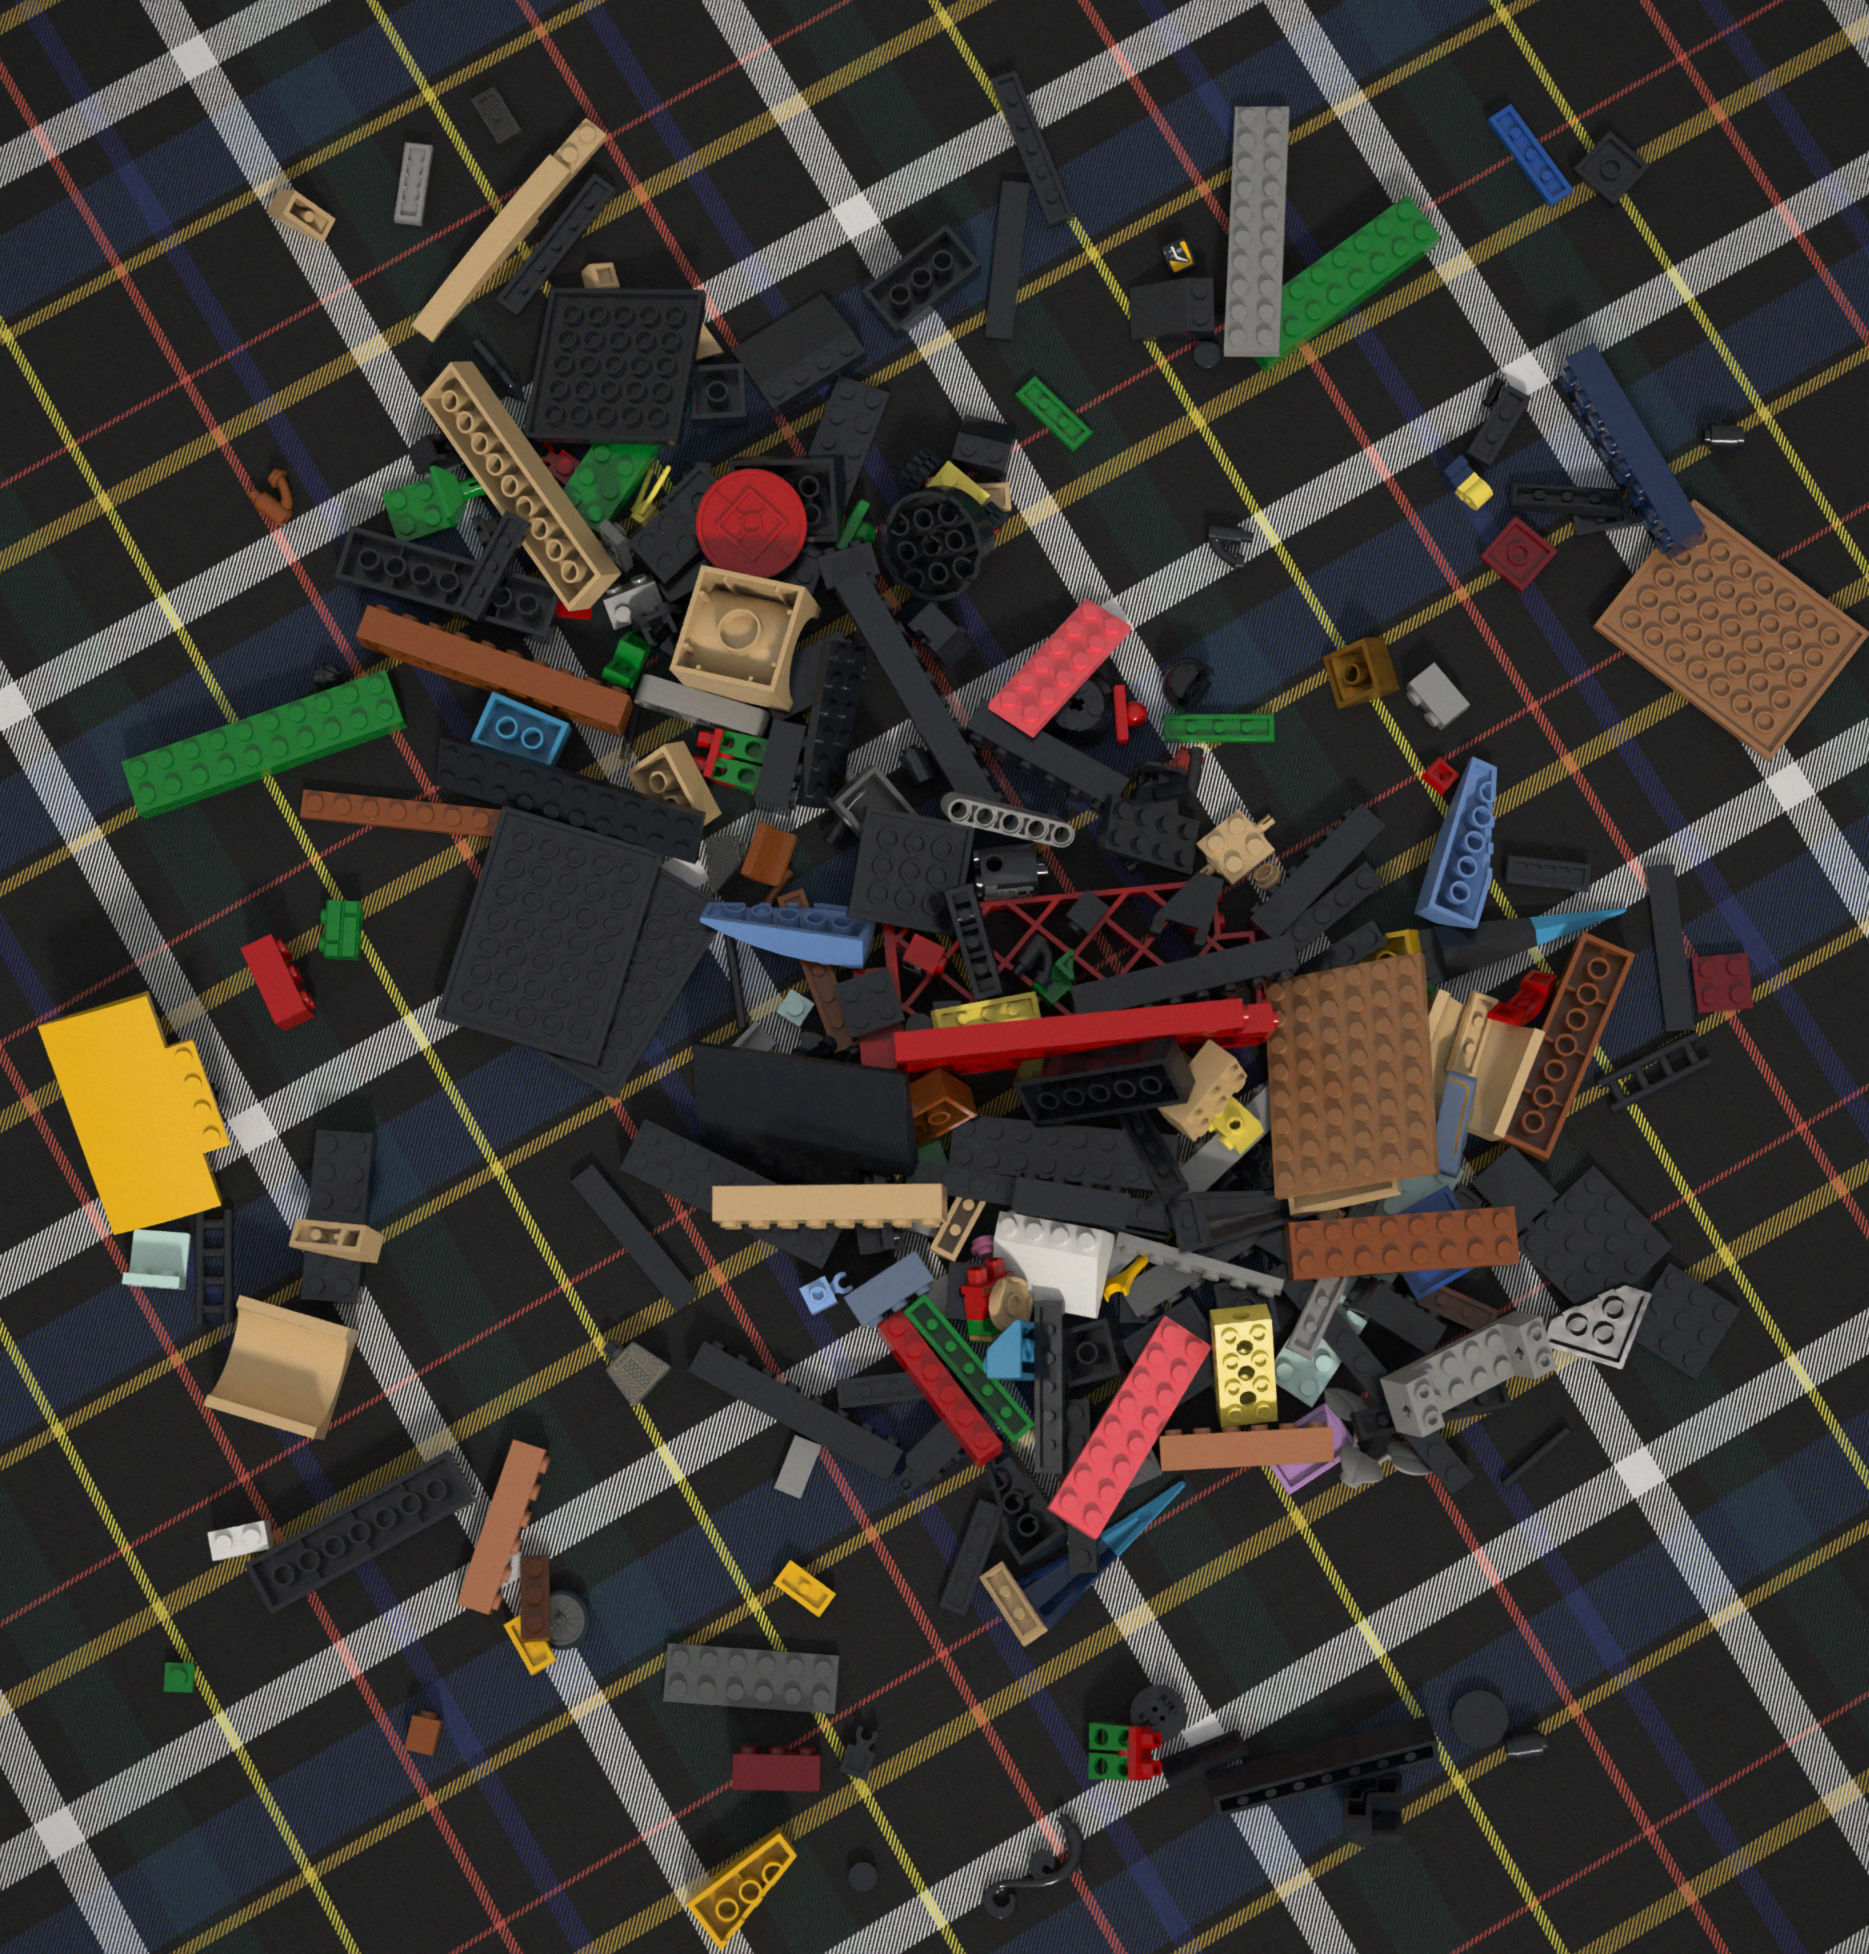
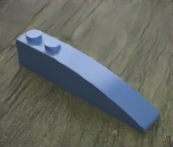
M1475 757L1470 758L1437 838L1414 914L1441 925L1472 929L1478 927L1492 879L1490 858L1491 854H1493L1494 843H1491L1492 828L1495 824V816L1492 815L1493 802L1496 801V766Z
M708 902L700 916L701 923L750 945L793 958L818 962L823 965L845 966L850 969H863L870 955L876 925L875 922L846 917V906L814 903V908H799L798 903H787V908H772L771 903H759L753 907H746L745 903Z

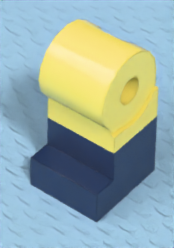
M1461 454L1443 471L1440 479L1473 510H1478L1493 496V492L1489 485L1468 465L1469 462Z

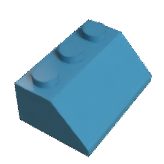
M1015 1320L987 1349V1356L984 1357L983 1368L984 1372L987 1373V1378L1007 1381H1035L1034 1322Z

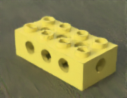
M1267 1304L1210 1310L1216 1411L1221 1427L1278 1421L1272 1318Z

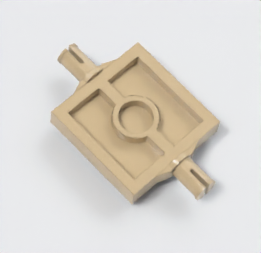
M1239 809L1236 810L1197 842L1196 847L1204 854L1208 863L1199 872L1210 876L1216 872L1224 877L1232 887L1275 852V849L1265 839L1263 834L1264 831L1275 824L1273 818L1267 814V816L1255 824L1248 820Z

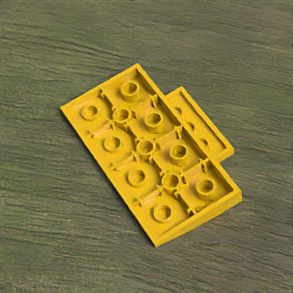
M149 991L38 1025L114 1235L221 1206L223 1199L206 1152L230 1145L231 1142L194 1038L171 1045L167 1044Z

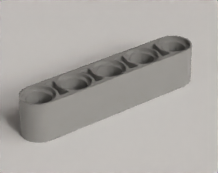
M647 674L642 675L634 699L637 705L642 703V707L712 729L718 728L763 739L771 718L770 713L760 708Z
M949 792L941 800V810L955 823L1056 847L1069 846L1074 840V829L1058 816L958 792ZM957 802H961L960 809L957 812L951 813L952 806ZM987 808L986 815L983 818L977 819L978 812L981 809ZM1007 815H1013L1011 822L1003 825L1004 818ZM1033 821H1038L1037 827L1029 831V825ZM1063 827L1062 834L1054 837L1056 829Z

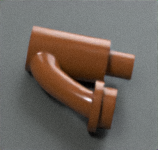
M276 468L270 474L268 481L273 488L279 487L281 502L269 493H260L255 488L249 493L248 497L255 502V508L282 527L292 515L293 501L291 491L285 479L287 472Z

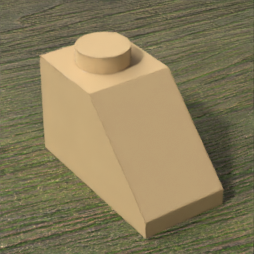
M278 189L266 213L286 227L324 243L335 221V218L295 190Z

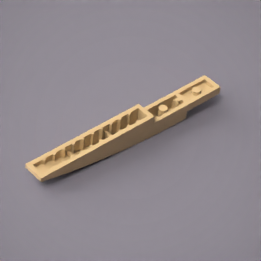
M585 118L553 156L548 155L497 215L412 323V327L433 343L537 225V218L606 141L607 134Z

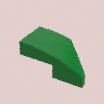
M1072 948L1054 963L1050 977L1053 981L1051 986L1049 985L1045 989L1035 982L1031 987L1050 1008L1069 991L1074 981V950Z

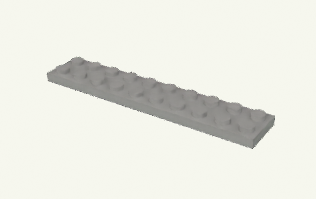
M1235 107L1224 357H1279L1289 107Z

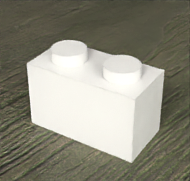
M270 1520L208 1532L213 1561L266 1551L275 1547Z

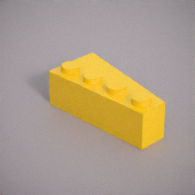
M779 1826L686 1897V1905L721 1951L732 1935L742 1926L752 1910L762 1901L768 1890L797 1857L795 1847Z

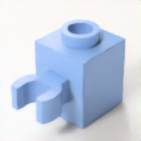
M845 1272L838 1273L834 1277L833 1282L829 1284L825 1276L799 1288L812 1315L837 1304L835 1294H848L853 1290L852 1285L847 1288H841L838 1285L839 1280L846 1276Z

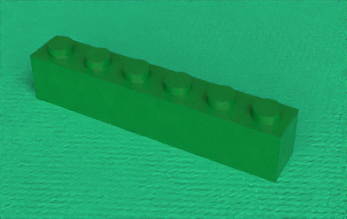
M926 1294L922 1295L903 1311L912 1325L1013 1444L1035 1426L1034 1422L997 1379L987 1378L983 1362Z

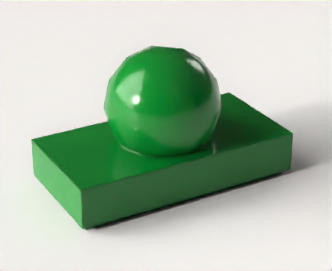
M862 499L854 505L841 531L840 541L835 542L833 546L837 547L838 551L847 549V543L863 539L864 543L871 542V544L875 541L876 532L873 525L867 521H862L870 505Z

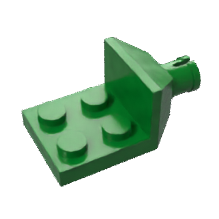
M434 465L429 467L432 477L382 493V497L396 538L413 543L457 528L467 509L466 501L486 495L484 489L474 476L458 480L455 474Z

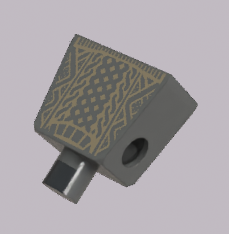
M613 1338L602 1349L613 1361L606 1369V1372L633 1407H636L672 1369L670 1365L634 1341L625 1349Z

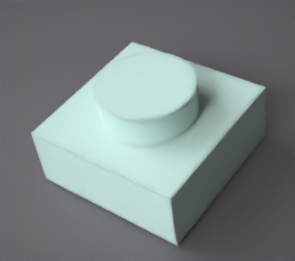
M791 989L776 1013L800 1028L815 1004Z

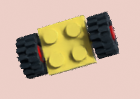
M927 447L920 450L917 456L915 455L912 461L906 465L907 467L902 470L895 484L907 496L929 486H952L968 493L980 503L991 521L995 536L1008 520L1009 515L992 501L985 505L991 498L987 492L950 461H947L943 466L944 461Z

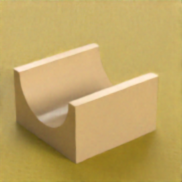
M701 565L670 670L685 686L732 700L790 712L793 701L790 695L789 677L795 645L805 623L810 618L818 619L821 608L806 587Z
M1442 989L1436 990L1427 997L1436 1119L1439 1116L1449 1073L1445 1071L1465 1009V1005L1453 999L1449 992ZM1492 1021L1475 1075L1477 1086L1473 1118L1468 1127L1469 1133L1491 1142L1504 1138L1545 1035L1544 1031L1537 1028H1526Z
M239 1295L236 1304L238 1308V1322L232 1348L222 1375L213 1391L207 1395L204 1406L313 1439L325 1440L359 1331Z

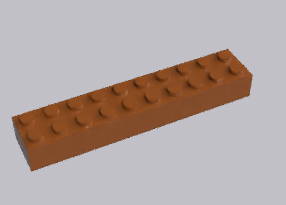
M377 604L376 608L367 605L356 634L364 649L491 693L493 691L514 701L621 738L624 736L634 707L630 696L626 695L627 691L620 687L611 686V689L600 686L601 682L594 678L585 677V680L574 677L575 673L568 669L559 668L557 671L548 668L549 664L542 660L533 659L531 662L522 659L523 655L516 651L507 650L505 653L496 650L497 646L490 642L481 640L479 644L470 641L471 637L464 633L455 631L453 635L444 632V627L429 622L427 626L418 623L416 617L405 613L402 614V617L392 614V610L383 605Z

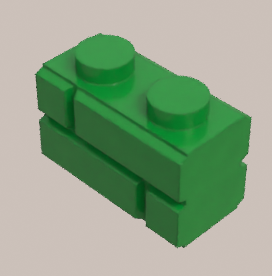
M327 900L326 908L322 907L321 924H325V935H320L319 951L323 952V956L326 959L360 960L364 908L361 902Z

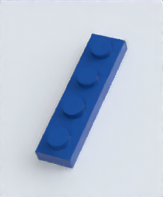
M1511 104L1488 119L1487 123L1549 208L1572 194L1573 188Z

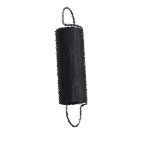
M1497 377L1494 379L1483 401V406L1485 405L1490 409L1493 407L1504 385L1503 380L1497 379Z

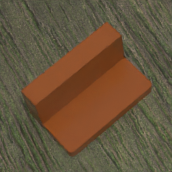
M758 821L740 873L751 881L777 888L781 887L798 837L794 834L777 830L768 823Z

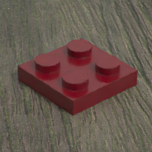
M1515 516L1479 559L1522 594L1558 550Z
M1747 953L1692 957L1689 959L1696 1014L1754 1008Z

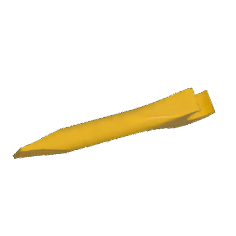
M1167 1233L1166 1243L1172 1237V1233ZM1140 1255L1126 1270L1105 1281L1103 1296L1107 1302H1109V1297L1115 1292H1123L1125 1296L1129 1294L1134 1278L1149 1263L1147 1261L1148 1257Z

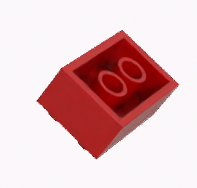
M270 934L240 948L277 1026L286 1031L315 1017L312 1009L316 1008V1005L310 993L302 989L300 984L304 983V979L299 969L295 968L293 963H290L289 959L293 958L288 945L282 939H277Z

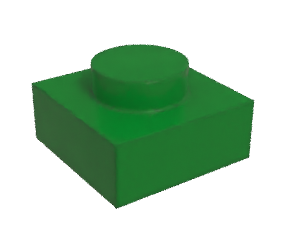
M165 1662L164 1692H194L196 1663Z

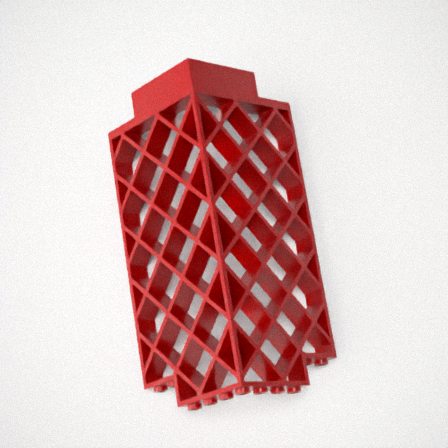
M1187 882L1090 891L1100 900L1118 899L1076 948L1073 964L1094 981L1105 979L1102 974L1079 957L1103 927H1106L1137 952L1119 975L1129 973L1141 957L1153 966L1165 964L1148 950L1157 938L1150 936L1142 945L1110 918L1128 897L1144 896L1157 908L1161 909L1167 902L1157 894L1177 893ZM1085 892L979 902L984 919L990 911L1006 909L1030 928L1005 959L993 950L996 962L999 965L1000 976L1006 971L1027 989L1034 992L1031 988L1034 982L1024 974L1018 977L1012 973L1011 970L1014 966L1011 962L1034 933L1041 935L1052 947L1064 955L1069 948L1043 928L1042 925L1059 904L1076 903ZM1221 892L1217 903H1222ZM1217 904L1211 922L1213 937L1210 938L1207 935L1205 947L1198 956L1207 954L1210 950L1212 952L1225 950L1219 945L1220 943L1247 941V944L1259 942L1260 938H1255L1254 931L1221 934V930H1225L1224 915L1218 913ZM1049 905L1036 921L1020 909ZM1165 920L1162 932L1171 921ZM882 924L886 967L903 1015L906 1014L910 1017L917 1014L911 1007L933 981L925 978L905 1003H901L896 947L899 946L906 952L909 944L904 939L913 929L903 928L898 935H895L894 926ZM1178 924L1195 937L1197 929ZM958 939L946 952L947 962L960 949ZM884 967L853 970V975L855 978ZM943 973L941 977L936 975L939 980L967 1001L968 1004L980 1002L981 999L975 1000V996L971 995L946 973ZM1242 988L1236 990L1237 993L1227 996L1225 1000L1211 1001L1209 999L1197 1003L1073 1015L1057 1001L1051 1007L1061 1015L1056 1017L944 1028L933 1027V1029L904 1031V1025L861 1039L862 1065L913 1072L908 1073L909 1080L920 1079L928 1072L938 1068L952 1076L1019 1069L1023 1061L1175 1037L1181 1051L1183 1050L1184 1052L1200 1051L1209 1039L1223 1049L1264 1045L1274 1030H1276L1279 1024L1277 1009L1272 1010L1271 1002L1267 1003V996L1261 993V988L1253 990L1254 1004L1243 1005L1242 998L1234 999ZM1036 993L1038 1005H1040L1043 1000Z

